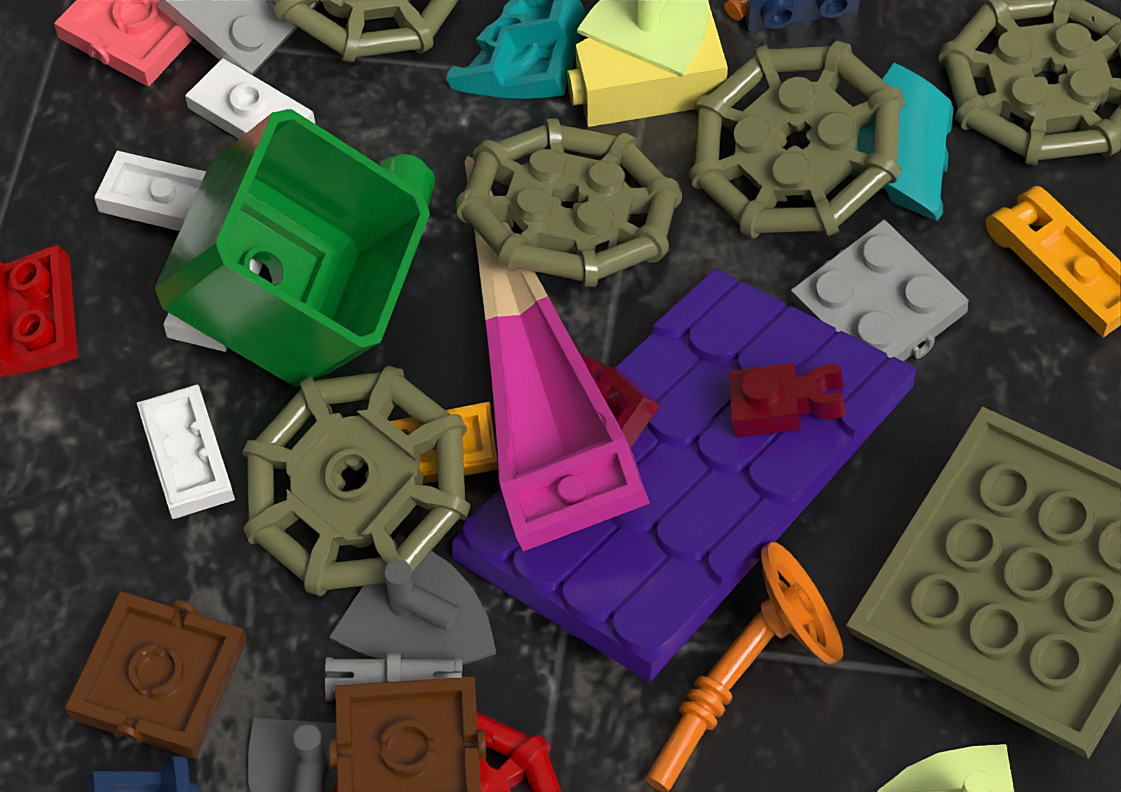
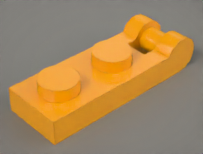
M1033 186L1019 195L1017 205L1013 208L1002 207L987 217L986 227L991 238L1004 248L1010 247L1102 337H1105L1121 325V261L1046 190L1039 186ZM1029 225H1041L1042 228L1034 232Z

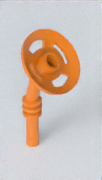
M770 542L761 550L762 571L770 598L761 603V612L755 615L706 677L698 676L694 681L695 688H691L686 695L688 701H683L679 707L682 717L645 777V781L660 792L670 791L705 730H713L718 722L715 717L720 718L725 711L723 705H728L732 699V694L729 690L775 634L779 638H783L791 633L810 653L827 664H834L843 657L841 638L826 603L799 562L779 543ZM778 572L785 578L790 587L779 579Z

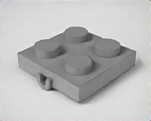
M883 220L845 250H840L836 257L832 260H827L824 266L791 290V302L799 310L835 327L837 332L843 331L887 353L888 357L894 356L902 361H905L911 355L917 359L926 355L934 345V338L967 313L969 301L886 220ZM923 342V347L919 349L917 346Z

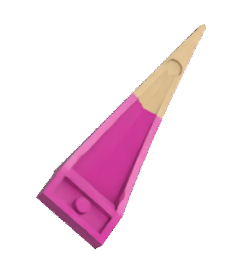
M469 156L465 160L467 182L475 163L473 158ZM502 222L513 235L514 233L507 222ZM474 228L490 357L499 481L514 533L523 551L529 550L650 504L628 441L535 271L518 268L510 272L498 264L499 256Z

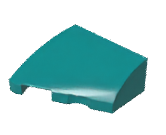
M509 0L503 7L501 16L494 23L488 25L477 37L476 40L482 49L481 52L466 68L452 66L447 73L446 80L453 90L499 98L528 99L563 96L567 87V70L572 69L576 56V44L581 39V34L577 33V29L587 16V12L580 0Z
M893 63L882 80L890 87L900 88L906 100L905 106L900 110L897 163L902 168V172L895 183H887L882 188L886 189L892 203L938 221L943 214L944 205L940 195L943 172H947L949 153L946 148V137L952 128L953 106L951 100L934 85L916 73ZM875 123L860 128V138L857 137L859 152L867 155L874 153ZM852 172L850 175L858 177L860 174Z

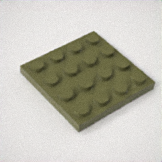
M982 406L846 626L851 635L1089 759L1121 705V470Z

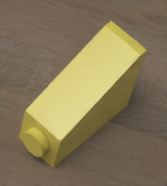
M710 5L706 36L696 57L682 77L590 38L576 44V69L567 70V83L571 103L573 106L582 104L587 126L592 127L693 110L701 95H710L727 80L728 67Z

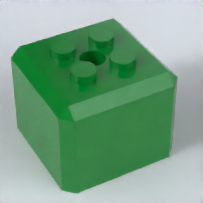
M293 109L272 112L210 162L157 281L155 290L163 310L297 388L301 386L300 382L310 376L315 380H319L381 343L430 212L421 191ZM251 259L258 260L267 266L272 283L250 271Z

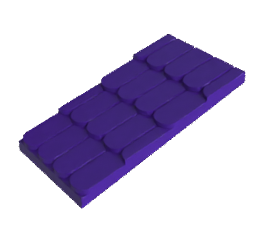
M715 268L653 326V333L615 367L627 374L660 404L656 413L631 447L650 504L523 551L516 539L503 493L500 489L465 521L463 531L453 540L452 559L643 679L651 682L759 561L762 548L770 542H776L913 388L916 367L894 356L890 358L887 356V353L843 331L837 332L835 327L793 306L787 307L785 302L742 281L739 283L736 278ZM794 363L797 377L806 376L811 370L821 365L835 364L841 366L844 388L828 390L824 394L843 392L846 415L837 419L827 420L818 418L812 413L801 414V430L736 438L731 414L730 371Z

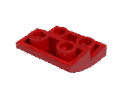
M55 245L6 264L0 261V377L36 371L78 358L70 256L61 247Z

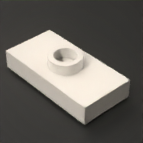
M224 58L185 95L187 106L190 110L238 139L272 112L293 109L315 124L313 111Z
M199 385L137 402L172 519L235 500Z

